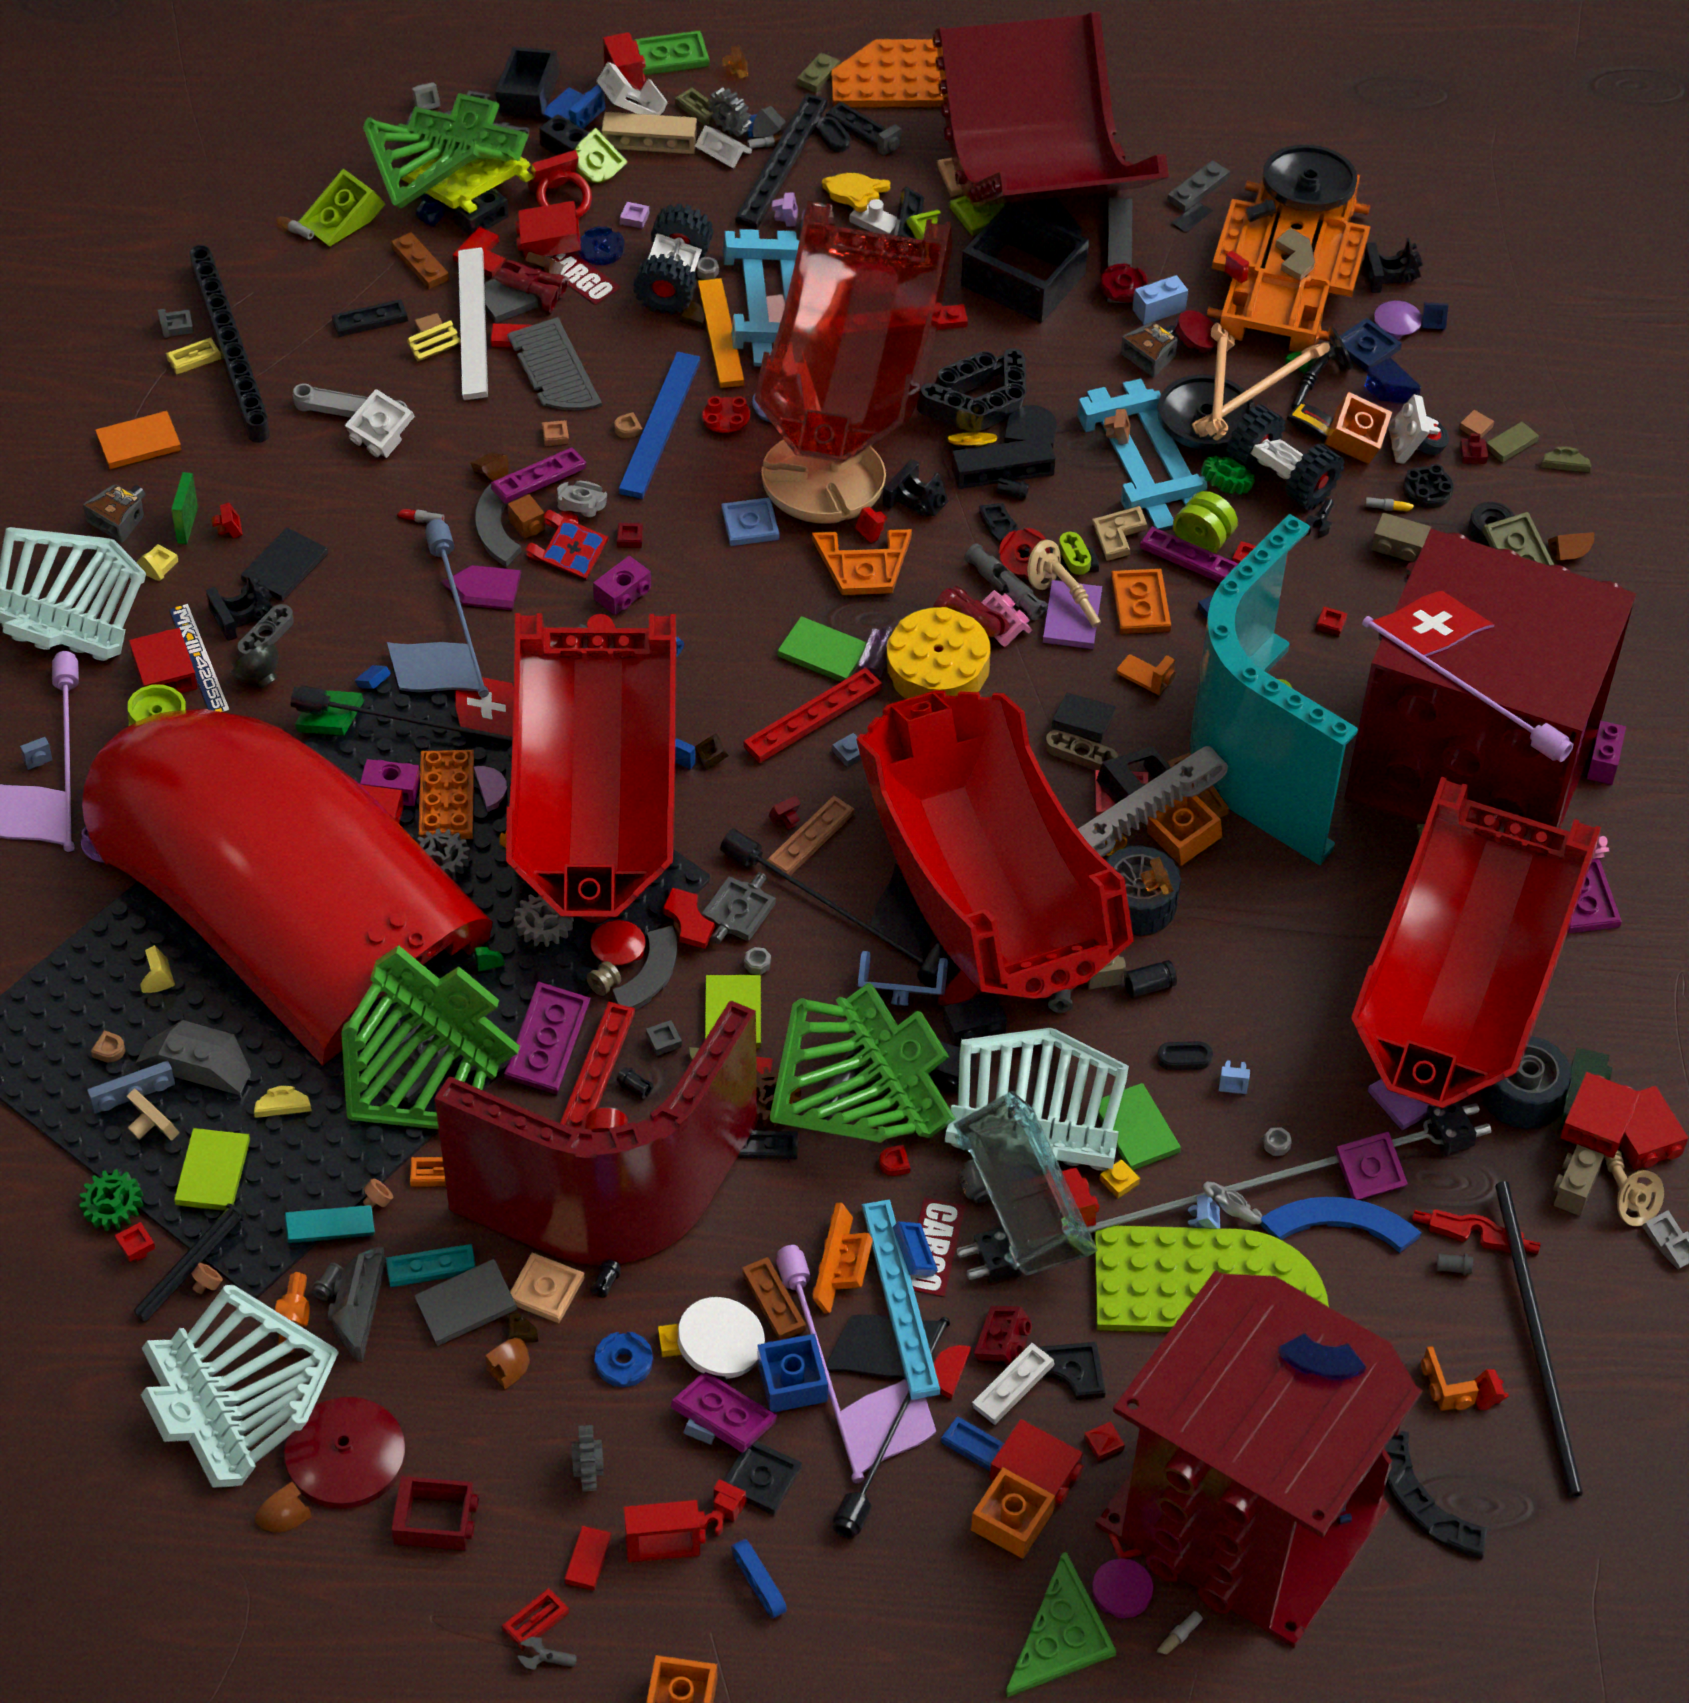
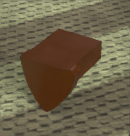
M528 252L525 260L545 268L544 272L561 274L564 267L562 263Z
M490 452L471 462L474 472L484 474L491 481L505 477L509 472L508 458L505 454Z

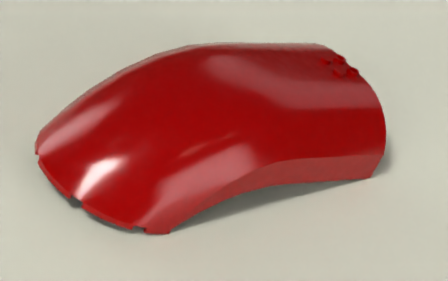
M208 709L163 712L143 718L121 730L104 745L91 764L84 784L83 818L89 833V839L105 864L110 863L126 872L174 909L212 946L322 1066L343 1051V1026L351 1019L373 983L370 978L377 959L399 945L419 963L424 965L443 949L451 956L461 948L470 955L475 951V948H479L490 939L493 925L490 918L357 781L281 728L257 718ZM380 992L375 1001L384 995L385 992ZM368 1012L364 1017L363 1021L361 1022V1024L367 1020Z

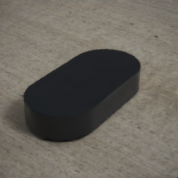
M833 117L819 119L817 133L827 147L834 152L848 150L850 147V136L839 121Z
M1201 1041L1167 1042L1159 1047L1157 1061L1162 1068L1167 1070L1205 1069L1212 1062L1213 1050L1207 1043Z

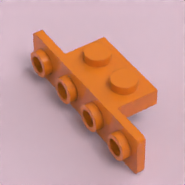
M836 1203L834 1213L831 1215V1225L828 1237L824 1243L825 1250L822 1262L819 1264L816 1286L813 1288V1300L824 1313L831 1312L837 1289L862 1288L873 1241L869 1233L849 1234L853 1217L843 1203Z

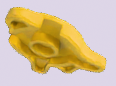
M844 173L824 178L822 180V187L827 193H830V198L833 201L850 205L857 212H864L867 210V204L871 200H879V193L890 190V181L871 179L857 173Z

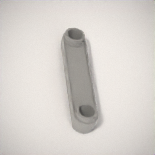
M299 384L293 390V402L298 410H312L345 417H352L368 399V397L314 388L308 384ZM396 400V402L408 409L405 402Z

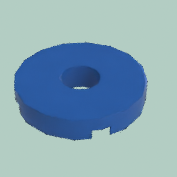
M627 1332V1334L612 1333L602 1339L596 1347L594 1359L596 1371L603 1381L613 1386L629 1387L643 1381L652 1369L653 1356L651 1346L644 1337L634 1332ZM621 1354H627L632 1358L628 1363L616 1361L617 1356Z

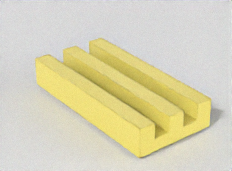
M451 320L407 339L417 362L461 344V339L457 337V331L453 329ZM448 330V332L444 334H441L432 339L415 345V342L428 338L442 331ZM449 337L452 338V341H449L440 346L427 350L423 353H419L418 351L432 344L445 340Z
M212 338L166 353L167 360L170 362L171 367L174 368L176 375L221 359V353Z

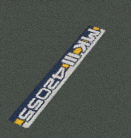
M188 604L171 608V615L176 628L180 627L208 710L219 712L229 710Z

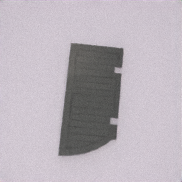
M558 317L507 334L514 350H523L517 356L534 390H543L542 393L537 394L543 407L547 406L561 410H587L602 406V402Z

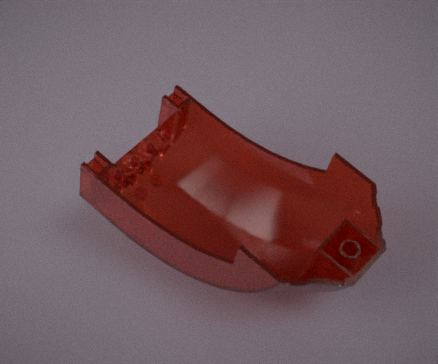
M807 201L783 315L771 354L769 355V352H764L755 394V401L794 455L847 463L910 420L916 407L921 387L923 386L940 316L953 249L951 222L941 225L932 223V219H927L924 237L921 240L836 227L831 204H826V207L813 205L812 201Z

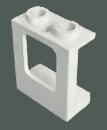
M608 62L597 79V83L613 104L634 113L660 115L664 112L668 103L650 79L646 81L641 91L632 88L616 65ZM626 97L639 102L641 105L626 100Z

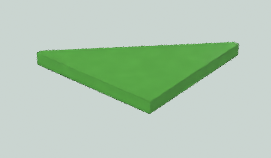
M1067 1552L1062 1553L1059 1564L1032 1625L1029 1637L1018 1659L1010 1683L1006 1688L1007 1697L1116 1655V1649Z

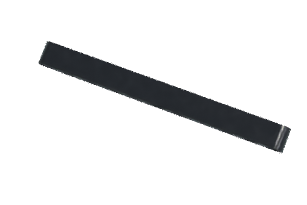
M205 245L194 246L190 250L192 273L218 350L221 353V358L248 438L256 443L264 442L270 436L268 416L210 248Z

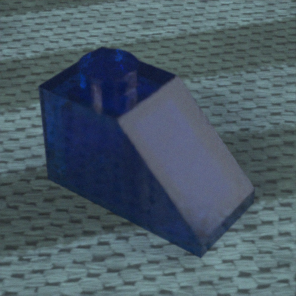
M1388 358L1368 369L1365 386L1380 401L1405 404L1414 394L1420 396L1421 386L1392 358Z

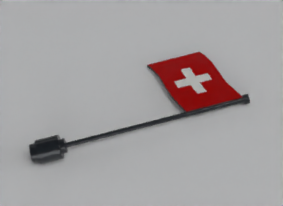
M482 677L484 687H487L489 695L486 697H480L478 691L456 690L455 711L459 726L331 702V696H327V690L303 685L301 687H294L291 696L290 706L300 712L322 716L323 711L328 712L329 707L513 742L514 686L509 682Z

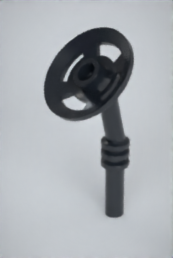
M1333 326L1329 327L1328 333L1330 350L1319 357L1309 371L1303 374L1299 383L1300 388L1291 405L1292 409H1295L1300 402H1304L1308 392L1313 389L1317 381L1318 373L1330 359L1332 361L1337 359L1348 370L1353 369L1346 347Z

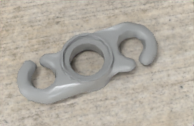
M1205 1182L1202 1188L1208 1197L1215 1195V1201L1219 1203L1226 1213L1239 1217L1251 1224L1261 1223V1217L1263 1216L1256 1208L1251 1211V1206L1247 1204V1201L1241 1194L1215 1182Z

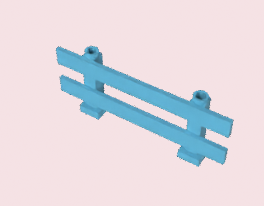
M740 229V238H735L734 231H725L722 248L724 265H734L735 258H740L743 261L749 321H744L743 314H734L731 330L733 348L743 349L744 342H751L754 366L773 367L771 343H790L793 365L803 364V358L805 367L811 368L810 341H815L816 329L815 326H810V323H807L799 263V259L805 257V243H800V240H797L796 231H777V239H759V230ZM762 259L780 260L788 323L769 322Z
M1142 379L1124 382L1123 388L1127 394L1111 398L1105 387L1087 391V397L1079 398L1077 416L1085 432L1094 431L1095 423L1101 422L1104 426V419L1115 416L1118 409H1126L1127 415L1138 414L1171 480L1157 484L1154 483L1130 434L1128 444H1118L1117 438H1109L1131 480V483L1122 485L1121 503L1125 510L1140 506L1141 509L1145 508L1155 528L1162 531L1172 529L1174 519L1165 503L1182 499L1186 506L1195 493L1207 490V481L1204 480V476L1199 477L1198 474L1191 475L1173 438L1162 428L1157 412V405L1161 396L1160 391H1154L1153 388L1147 390Z

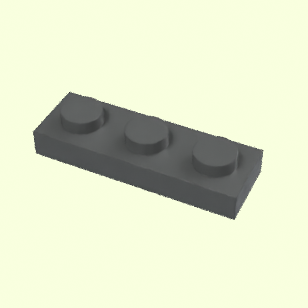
M1212 160L1170 192L1167 201L1183 212H1186L1230 178V171Z

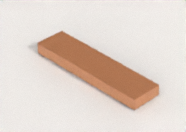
M833 796L779 847L767 861L791 876L854 815V808Z

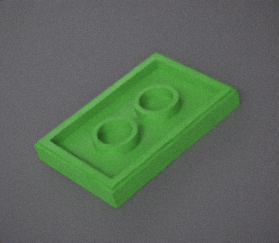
M701 31L635 39L638 43L639 55H643L646 68L643 69L644 75L710 66Z
M801 616L778 649V657L842 682L852 676L868 652L869 643Z
M1141 1083L1124 1089L1113 1131H1119L1116 1148L1124 1162L1132 1170L1180 1153V1144L1144 1084ZM1111 1095L1101 1099L1098 1118L1102 1124Z

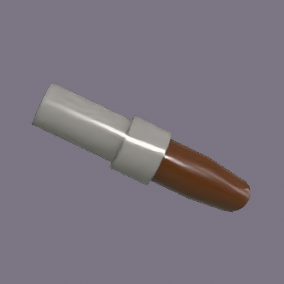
M769 135L763 138L748 140V147L750 149L773 147L778 144L782 135Z

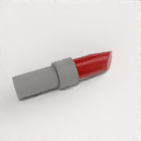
M402 509L397 514L400 518L415 520V522L420 523L430 522L435 519L444 521L443 514L429 513L424 510Z

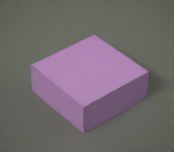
M627 202L620 216V224L643 229L650 213L649 206Z

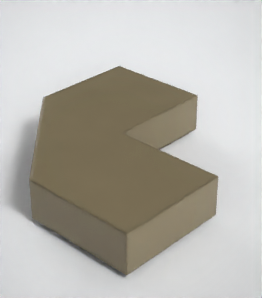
M1289 228L1276 240L1275 247L1291 255L1282 263L1281 270L1301 281L1314 269L1315 260L1309 238Z

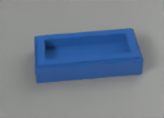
M898 1221L893 1226V1230L909 1274L934 1276L938 1269L921 1223Z
M958 1416L941 1438L942 1444L990 1471L992 1461L1004 1445L1000 1440Z

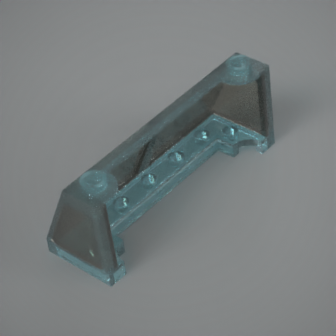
M1010 1091L954 1123L958 1133L955 1135V1139L962 1150L967 1149L972 1154L1011 1243L1009 1247L1010 1253L1007 1254V1258L1015 1270L1019 1269L1028 1276L1087 1257L1097 1251L1036 1113L1030 1105L1014 1091Z

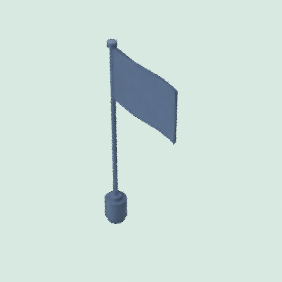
M435 519L426 525L425 536L430 553L443 559L467 644L447 642L396 644L387 642L399 690L412 692L443 690L478 691L480 697H486L489 695L487 687H484L447 555L454 549L450 528L443 520Z

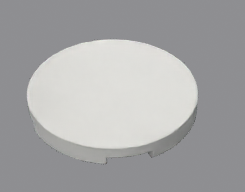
M710 1297L695 1302L684 1312L678 1326L677 1343L683 1357L696 1370L703 1374L707 1372L713 1375L725 1376L726 1378H734L747 1373L757 1364V1345L765 1343V1337L758 1318L746 1306L728 1298Z

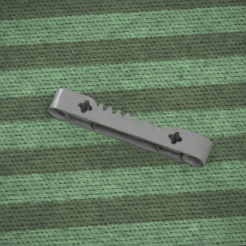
M1203 747L1078 828V831L1095 851L1103 857L1114 848L1116 844L1115 839L1120 842L1122 841V833L1130 836L1131 827L1139 830V822L1148 824V816L1156 819V811L1165 813V805L1174 807V799L1182 802V796L1193 797L1223 778L1228 770V765L1212 747Z

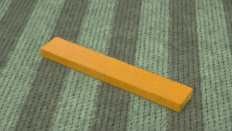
M722 278L698 281V289L705 314L720 388L744 386L738 351L736 348H733L732 324Z

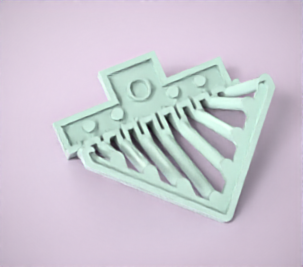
M12 527L6 528L0 558V623L4 627L3 633L12 635V639L16 641L35 643L34 646L40 649H50L52 646L63 644L69 646L71 651L78 653L87 652L93 654L92 657L97 660L106 661L108 658L121 654L126 631L123 629V626L139 587L144 583L146 572L115 540L110 538ZM14 541H22L25 543L12 590H8L6 585ZM35 544H49L29 594L22 595ZM59 547H73L46 598L38 600ZM83 550H97L65 600L55 604ZM93 577L76 607L72 608V606L74 605V603L76 602V600L78 599V597L80 596V594L82 593L90 579ZM130 577L131 582L113 624H109ZM105 579L88 613L84 614L85 610L87 609L88 605L90 604L91 600L93 599L94 595L96 594L97 590L99 589L100 585ZM111 592V595H110V597H109V599H108V601H107V604H106V606H105V608H104V611H103V613H102L100 619H96L97 616H98V614L100 613V611H101V609H102V607H103V605H104V603H105V601H106V599H107L109 593Z
M1054 1028L963 1039L961 1041L959 1058L958 1106L951 1105V1112L956 1119L947 1127L945 1142L951 1143L952 1146L957 1148L972 1146L979 1147V1150L983 1152H995L997 1150L999 1151L998 1161H1004L1009 1166L1029 1165L1039 1171L1055 1169L1056 1160H1060L1069 1166L1085 1164L1090 1165L1095 1170L1113 1169L1119 1131H1113V1127L1126 1084L1129 1066ZM1037 1044H1043L1030 1117H1026L1023 1115L1033 1047ZM1056 1046L1061 1049L1048 1120H1044L1041 1117L1053 1048ZM1015 1047H1022L1012 1114H1007L1006 1103L1012 1050ZM1001 1050L994 1111H988L991 1052ZM980 1053L976 1108H971L969 1106L971 1054ZM1071 1055L1079 1058L1067 1118L1063 1123L1059 1122ZM1089 1064L1097 1067V1072L1085 1122L1083 1125H1077ZM1110 1073L1116 1078L1101 1128H1095L1107 1074Z
M225 1285L188 1334L184 1328H179L171 1340H148L144 1344L142 1350L161 1387H146L141 1396L164 1442L189 1440L212 1487L242 1486L256 1467L255 1463L294 1431H300L305 1426L335 1362L338 1350L236 1286ZM227 1302L237 1307L230 1317L199 1348H194V1344ZM252 1316L262 1323L261 1326L214 1361L208 1363L201 1362L245 1317ZM270 1332H277L287 1338L283 1343L226 1376L212 1377ZM294 1348H303L311 1353V1356L238 1391L222 1392L289 1353ZM274 1387L273 1389H271V1390H269V1391H267V1392H265V1393L259 1395L258 1397H256V1398H254V1399H252V1400H250V1401L244 1403V1404L241 1405V1406H234V1405H236V1404H238V1403H240V1402H242V1401H244V1400H247V1399H249V1398H251V1397H253V1396H255V1395H257V1394H259V1393H261V1392H263V1391H265V1390H267V1389H270V1388ZM271 1403L270 1405H268L267 1407L263 1408L262 1410H260L259 1412L255 1413L254 1415L250 1416V1417L247 1418L246 1420H244V1421H237V1420H239V1419H241V1418H243V1417H245V1416L251 1414L252 1412H254V1411H256V1410H258V1409H260V1408L266 1406L267 1404ZM287 1421L282 1427L275 1431L271 1436H269L265 1441L258 1445L254 1450H248L250 1447L255 1445L257 1442H259L261 1439H263L265 1436H267L269 1433H271L273 1430H275L277 1427H279L281 1424ZM261 1423H263L261 1426H259L257 1429H255L254 1431H252V1432H251L250 1434H248L247 1436H242V1435H244L245 1433H247V1432H249L250 1430H252L253 1428H255V1427H257L258 1425H260Z

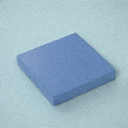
M770 498L721 504L730 546L779 540L778 526Z

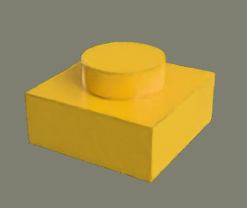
M1122 1159L1113 1165V1169L1108 1168L1102 1172L1099 1179L1117 1199L1140 1183V1177Z
M679 1324L658 1326L662 1357L682 1355L677 1343Z

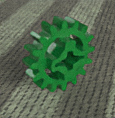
M1214 456V458L1208 457L1201 469V475L1205 476L1204 480L1210 481L1212 486H1217L1225 493L1233 494V491H1235L1239 495L1242 492L1247 494L1255 481L1254 475L1250 474V469H1246L1244 465L1235 462L1230 457H1223L1222 459Z
M115 1169L112 1175H108L106 1170H104L102 1178L99 1179L94 1175L92 1176L94 1181L92 1185L84 1184L87 1193H80L82 1203L79 1205L86 1221H91L95 1228L102 1224L105 1231H108L111 1225H115L116 1229L119 1230L121 1222L124 1221L130 1225L129 1217L131 1215L139 1216L136 1207H143V1202L140 1198L143 1196V1192L136 1178L131 1179L128 1172L120 1176L118 1169Z

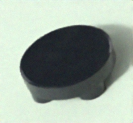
M1439 464L1408 470L1403 485V491L1407 499L1413 504L1424 508H1437L1445 505L1451 499L1454 488L1452 479Z

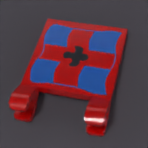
M547 510L544 515L545 524L558 529L546 550L534 543H529L526 547L527 557L532 560L542 561L587 580L609 537L565 519L552 510Z

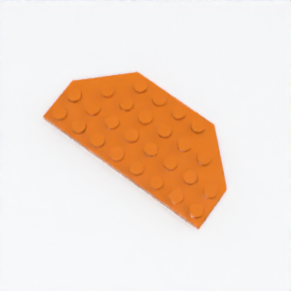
M875 39L832 69L833 107L840 101L849 107H941L943 95L938 90V81L941 80L940 71H937L935 66V59L938 55L937 48H934L932 39Z

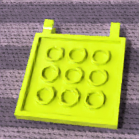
M443 154L401 179L409 184L412 183L418 175L425 172ZM520 157L519 161L510 159L507 162L497 159H477L469 162L425 193L453 209L461 206L466 212L471 213L477 210L476 205L471 202V199L515 175L524 182L533 179V176L527 171L530 163Z

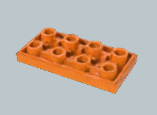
M474 750L421 751L419 837L425 839L427 831L433 835L436 834V829H440L441 833H445L447 829H450L452 836L459 833L460 839H473Z

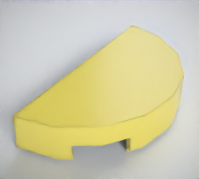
M278 1086L267 1090V1094L262 1096L260 1100H257L254 1115L257 1118L312 1110L308 1097L296 1091L295 1087Z

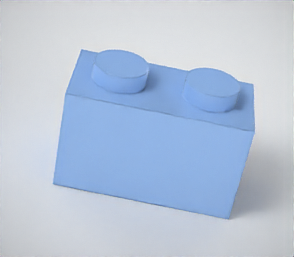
M1177 275L1136 288L1133 311L1143 325L1186 311L1188 290Z

